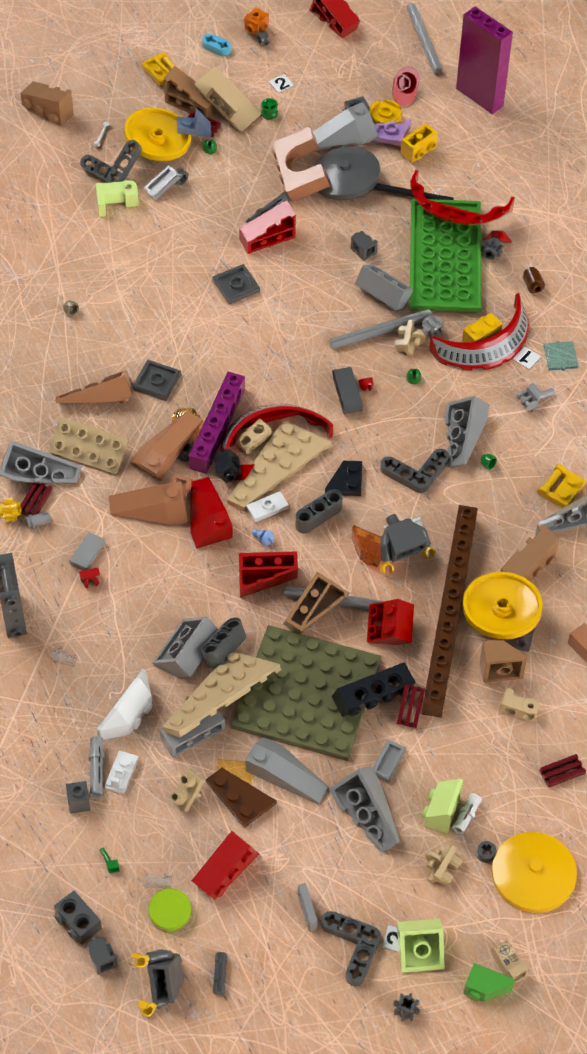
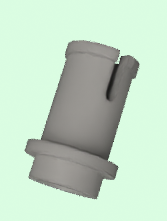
M48 511L36 515L29 514L28 517H25L27 527L35 529V526L51 523Z

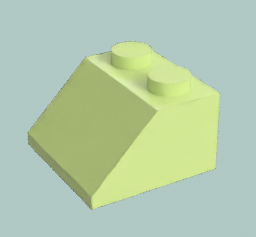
M462 779L441 781L437 783L436 789H431L428 799L431 801L430 806H425L422 818H425L424 827L448 834L461 798Z
M440 919L397 922L401 972L445 969L443 927Z

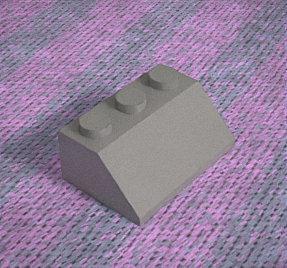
M207 616L183 619L153 661V665L178 678L193 676L197 671L196 668L204 660L201 652L202 646L218 628Z

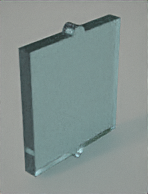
M557 341L556 343H545L543 345L549 371H565V369H576L579 367L573 341Z

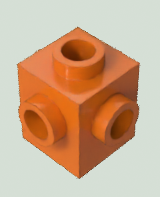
M255 7L244 18L245 31L255 36L258 32L262 33L269 26V13Z

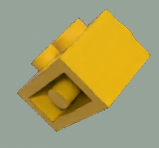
M425 123L401 140L400 154L411 163L421 159L426 153L434 150L437 146L438 132Z
M492 313L482 316L478 321L467 325L463 329L462 342H476L490 338L502 331L503 323Z

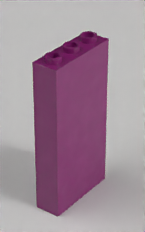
M474 6L463 14L456 89L491 114H494L504 106L513 32Z

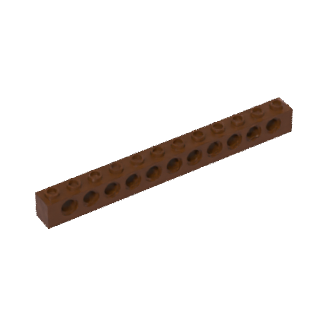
M459 505L422 715L442 718L478 508L464 505Z

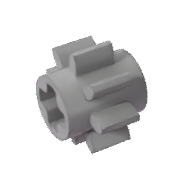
M428 316L422 322V332L426 337H438L443 332L442 324L444 322L439 316Z

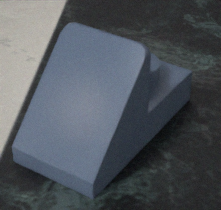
M196 109L194 118L177 117V133L211 137L210 121Z

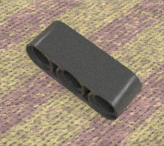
M346 367L332 370L333 381L343 414L362 412V400L352 368Z
M336 489L330 490L296 512L295 518L296 530L300 533H308L338 514L342 510V493Z
M240 618L228 619L202 646L201 652L208 668L214 669L222 665L227 660V655L234 652L246 639V633Z

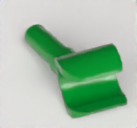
M102 847L100 852L105 859L108 872H119L118 859L111 860L104 847Z

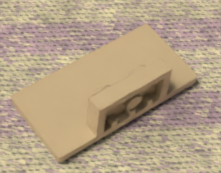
M216 66L211 68L194 84V87L240 133L262 114Z
M60 417L49 452L113 474H118L129 439Z

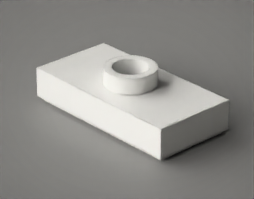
M281 491L246 505V509L256 523L289 509V505Z

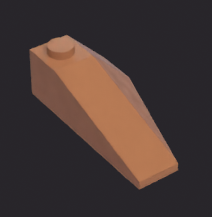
M127 370L105 377L100 384L93 382L85 386L83 390L78 388L57 396L55 401L56 403H103L117 401L124 403L130 400V397L133 396V391Z
M186 411L141 446L130 463L161 481L203 420Z
M182 482L161 484L109 496L111 515L156 522L169 526L189 523L185 489Z

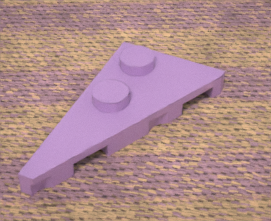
M406 119V123L396 124L395 121L374 124L378 139L373 141L401 146V140L407 136L412 126V119Z

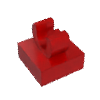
M99 567L78 572L80 580L85 579V588H89L88 581L90 579L95 581L96 586L99 585V580L95 577L100 575Z

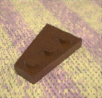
M220 768L206 779L208 786L244 828L277 804V800L224 768Z

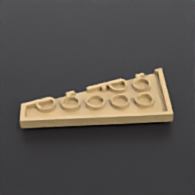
M283 420L253 462L255 465L247 478L240 480L228 497L227 504L245 511L246 505L260 500L262 495L274 490L277 484L286 481L305 467L306 463L312 459L315 460L325 449H330L332 442Z
M237 652L228 654L227 660L212 671L162 726L164 733L182 737L200 725V720L206 716L212 717L217 713L216 710L223 705L227 707L251 691L250 687L258 682L263 683L271 673L274 672L276 674L281 671L280 664Z

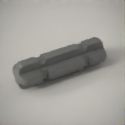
M217 952L215 954L213 993L216 995H223L225 993L224 983L226 981L227 954L225 952Z

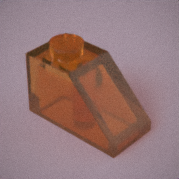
M353 525L351 539L359 559L367 565L378 567L381 562V536Z

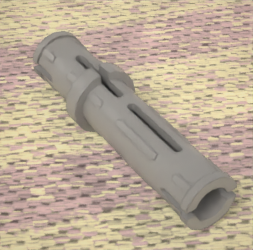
M94 736L90 738V754L88 755V760L90 761V797L100 798L103 796V761L105 760V755L103 754V738Z

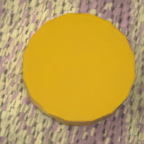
M384 99V101L380 102L378 100L370 106V115L374 124L392 121L398 124L402 118L401 107L395 101Z

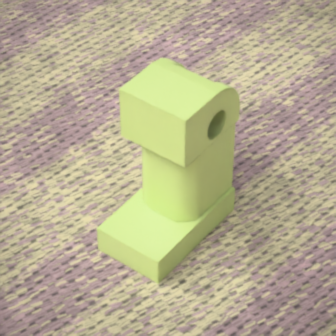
M134 181L96 183L99 217L106 216V204L126 203V207L139 206L138 190Z

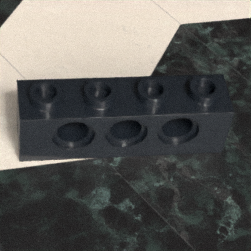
M403 662L337 688L331 697L342 717L347 715L353 717L359 714L362 709L367 708V710L376 707L379 702L387 703L399 694L403 696L405 684L414 685L416 682L407 665Z

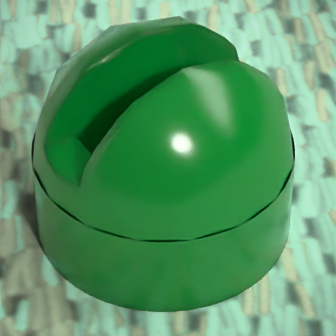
M213 139L204 141L203 151L207 154L215 153L217 150L216 142Z
M416 368L410 369L407 372L406 380L410 384H418L421 381L420 370Z
M485 454L481 457L482 466L488 470H491L497 462V457L492 454Z

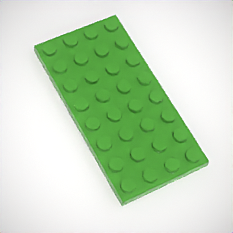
M412 198L410 287L413 291L409 298V310L429 309L430 311L481 313V224H457L442 220L430 214L416 199ZM428 199L481 214V201Z

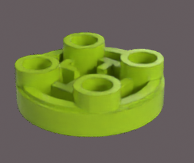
M173 888L157 892L151 898L148 906L149 917L152 923L167 933H173L175 930L182 928L189 921L192 913L191 903L187 895Z

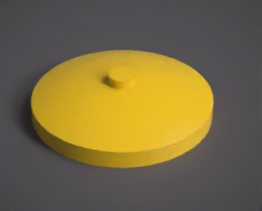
M162 108L137 110L127 118L124 126L126 143L129 140H136L142 147L140 156L155 161H171L183 156L190 147L192 135L177 133V117L180 116ZM131 146V149L135 151L136 147Z
M492 572L482 575L468 586L463 598V612L468 623L479 633L495 639H514L529 633L536 627L542 615L543 603L538 589L529 580L514 573Z
M524 832L510 837L499 847L492 864V879L499 895L511 906L525 912L544 913L560 907L571 896L576 884L577 867L569 849L558 839L540 832Z

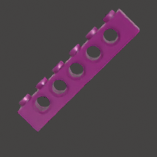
M227 372L189 454V469L205 474L208 473L214 460L213 456L216 455L224 434L245 391V376Z

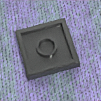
M244 264L212 277L213 282L228 304L260 292L259 285Z
M147 359L132 386L133 390L167 401L181 375V370Z

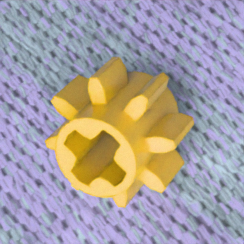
M14 498L2 500L3 504H0V517L6 518V522L17 520V516H21L22 512L20 503L14 502Z

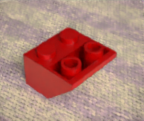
M400 599L369 604L367 642L388 645L412 643L414 604Z

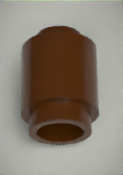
M529 267L523 272V280L530 293H539L544 289L545 283L539 270Z

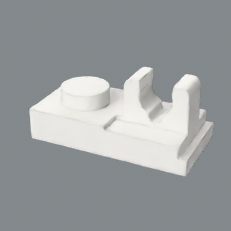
M119 750L105 783V789L124 795L139 757Z

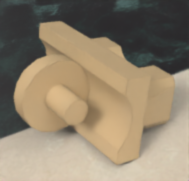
M408 320L407 326H399L398 335L404 339L396 340L395 342L397 352H406L408 357L413 356L415 346H419V344H423L426 341V335L422 333V330L416 329L413 326L414 320Z
M188 769L186 773L181 774L177 790L171 792L169 799L180 809L188 812L195 798H200L203 794L200 789L205 779L196 774L193 769Z
M451 845L449 850L445 849L443 853L440 849H436L435 853L428 852L425 858L429 862L427 867L433 869L427 880L431 884L436 881L444 886L450 884L454 875L445 870L446 867L449 866L456 870L463 861L455 853L457 850L455 846Z

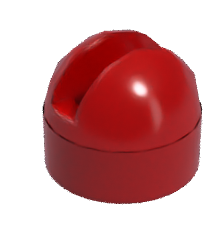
M373 377L358 380L361 390H372L374 386Z

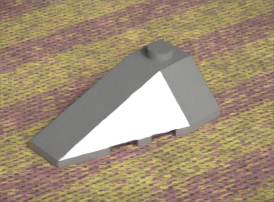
M363 102L347 108L313 131L319 147L318 150L330 149L332 146L337 145L347 147V144L352 143L362 145L378 139L370 112Z
M476 396L448 402L445 424L448 425L446 436L450 443L448 453L449 467L451 468L466 465L487 422L489 404Z
M10 441L0 468V476L16 482L76 484L82 466Z
M587 495L538 522L536 535L539 533L538 527L541 524L545 525L553 533L587 525Z
M265 737L254 744L245 760L246 772L318 805L328 790V786L283 745Z
M372 766L356 770L329 788L338 807L352 817V821L366 832V836L382 852L389 850L400 842L382 785Z

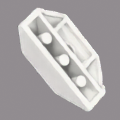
M142 669L132 684L98 726L97 736L106 740L130 735L133 729L136 730L139 727L142 717L151 711L153 704L146 670Z

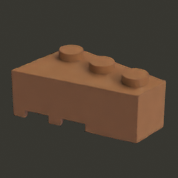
M174 66L164 77L165 102L188 113H196V109H198L205 117L210 118L217 109L194 87L196 81Z
M33 81L21 92V101L25 108L60 126L74 114L72 93L69 89L62 91L60 87L49 88L47 84Z
M541 524L538 527L539 533L533 539L529 537L526 540L528 545L521 552L517 550L501 568V572L514 573L531 582L534 577H539L547 565L551 566L555 562L560 537Z
M316 572L283 624L294 632L301 634L347 598L350 593L319 572Z

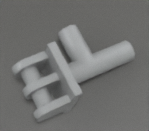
M532 383L526 390L519 392L516 398L521 400V404L525 405L527 411L532 410L534 412L539 400L554 395L555 391L553 388L540 391Z

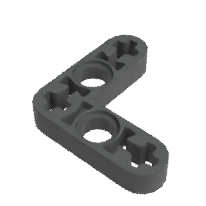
M129 140L113 166L102 162L92 155L83 156L80 165L87 172L107 183L125 181L141 154L142 147L136 140ZM131 146H132V147L135 146V147H136V150H135V151H134V150H131V149H130ZM128 159V165L121 167L122 160ZM88 161L93 163L95 165L94 168L90 165H87L86 162ZM106 167V172L103 175H99V169ZM114 176H116V177L118 176L119 179H118V180H114L113 177H114Z
M436 449L419 471L393 457H384L381 460L380 470L384 475L413 491L423 493L429 489L447 466L449 453L445 449ZM441 456L444 457V459L441 458V459L438 461V464H437V457H438V458H440ZM433 468L436 472L430 474L426 472V469ZM408 472L410 476L404 478L400 476V473Z
M328 911L322 916V929L327 933L357 944L346 969V981L351 986H360L366 978L380 944V931L374 926L334 911ZM331 918L334 919V923L331 926L327 925ZM340 922H343L341 930H338ZM348 925H353L357 928V931L354 934H348L345 928ZM362 929L363 934L361 935V938H359L360 930ZM374 934L375 939L368 941V936ZM362 951L367 952L369 959L361 961L358 959L357 954ZM358 965L360 967L359 976L353 979L352 974L355 973Z

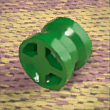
M272 98L264 99L261 103L262 117L267 120L276 118L278 115L277 101Z

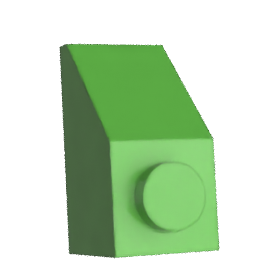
M474 963L463 994L473 1001L480 1000L485 1002L511 992L515 979Z

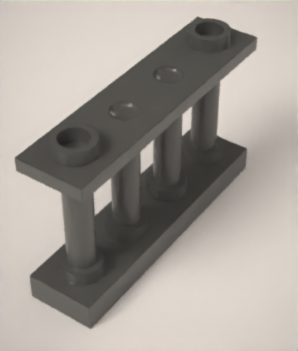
M12 553L0 555V602L7 638H17L27 634Z

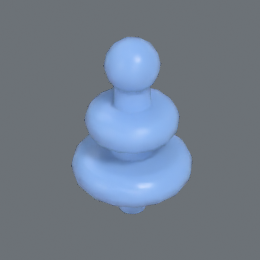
M257 529L252 531L253 536H257L258 541H262L264 546L274 542L272 531L261 530L259 532Z

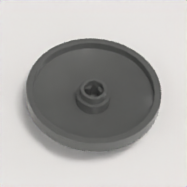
M359 147L334 149L320 157L314 165L322 164L330 183V187L318 192L334 200H351L367 194L377 185L381 174L380 164L376 156L370 151Z

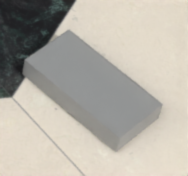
M168 165L144 188L156 201L181 177Z
M88 532L69 560L70 565L82 570H88L105 545L106 540Z
M387 740L373 766L378 779L387 783L390 782L406 752V747Z
M306 883L299 884L298 897L308 930L310 932L317 930V918Z

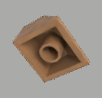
M491 639L483 642L480 656L483 683L523 679L527 660L526 655L504 640Z

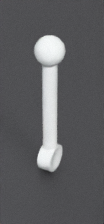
M109 122L103 123L104 128L98 140L94 142L95 147H100V141L106 129L110 128Z

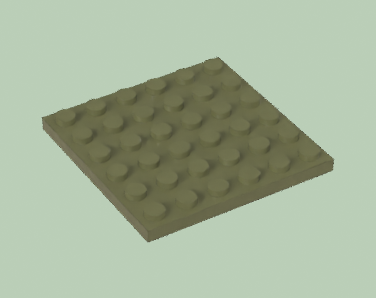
M268 625L256 658L280 664L281 671L276 674L274 672L267 676L266 681L256 683L250 687L251 691L241 697L231 723V729L348 761L365 709H362L359 714L353 717L350 715L342 717L331 696L337 688L377 673L382 656Z

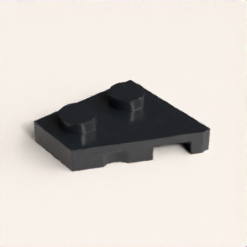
M343 460L326 486L325 493L336 489L343 496H361L362 461Z

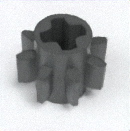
M490 238L489 241L484 240L482 243L481 252H483L487 259H495L496 256H501L504 246L501 245L499 239Z
M401 993L400 1000H394L393 1006L396 1007L394 1015H399L402 1022L404 1019L413 1021L414 1014L419 1015L420 1009L417 1008L419 999L414 1000L412 993L409 996H404Z

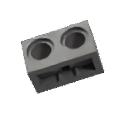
M75 890L54 905L56 921L68 928L67 932L74 941L77 939L83 944L102 929L101 920ZM67 909H74L72 913H65ZM80 924H87V925H88V926H87L86 928H84V929L78 928V926H79Z

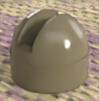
M69 300L64 303L63 308L66 314L74 316L79 310V305Z

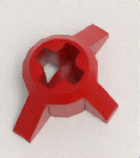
M500 230L491 231L483 239V241H489L490 238H497L503 243H512V240L506 233Z

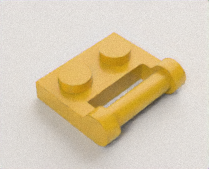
M165 52L142 62V68L160 87L164 85V77L169 73V70L162 63H165L170 69L176 66Z
M557 464L552 475L544 485L540 486L537 492L541 497L564 508L572 503L585 485L586 480L566 470L563 465ZM561 476L564 478L554 493L551 492V487Z

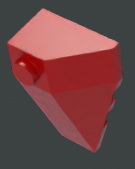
M209 477L192 481L190 534L196 549L233 538L231 520Z

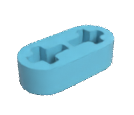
M213 34L203 36L202 46L204 49L220 56L230 54L231 43Z

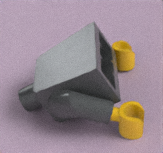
M396 514L386 518L388 526L381 536L380 544L381 561L384 562L380 566L382 574L386 573V566L389 567L390 573L394 571L393 565L389 562L390 560L396 562L421 552L423 558L429 559L428 550L431 556L436 554L435 548L430 547L431 542L425 528L414 523L409 518L399 521Z
M165 949L148 952L146 956L139 953L131 954L132 958L138 959L136 963L131 964L132 966L143 968L147 962L149 963L147 968L153 1002L140 1001L138 1007L143 1010L139 1011V1013L149 1017L153 1014L154 1008L159 1009L167 1004H174L184 982L180 954Z

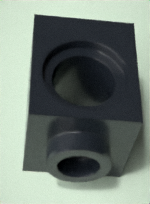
M228 449L213 456L216 474L226 483L242 476L239 457L233 451Z

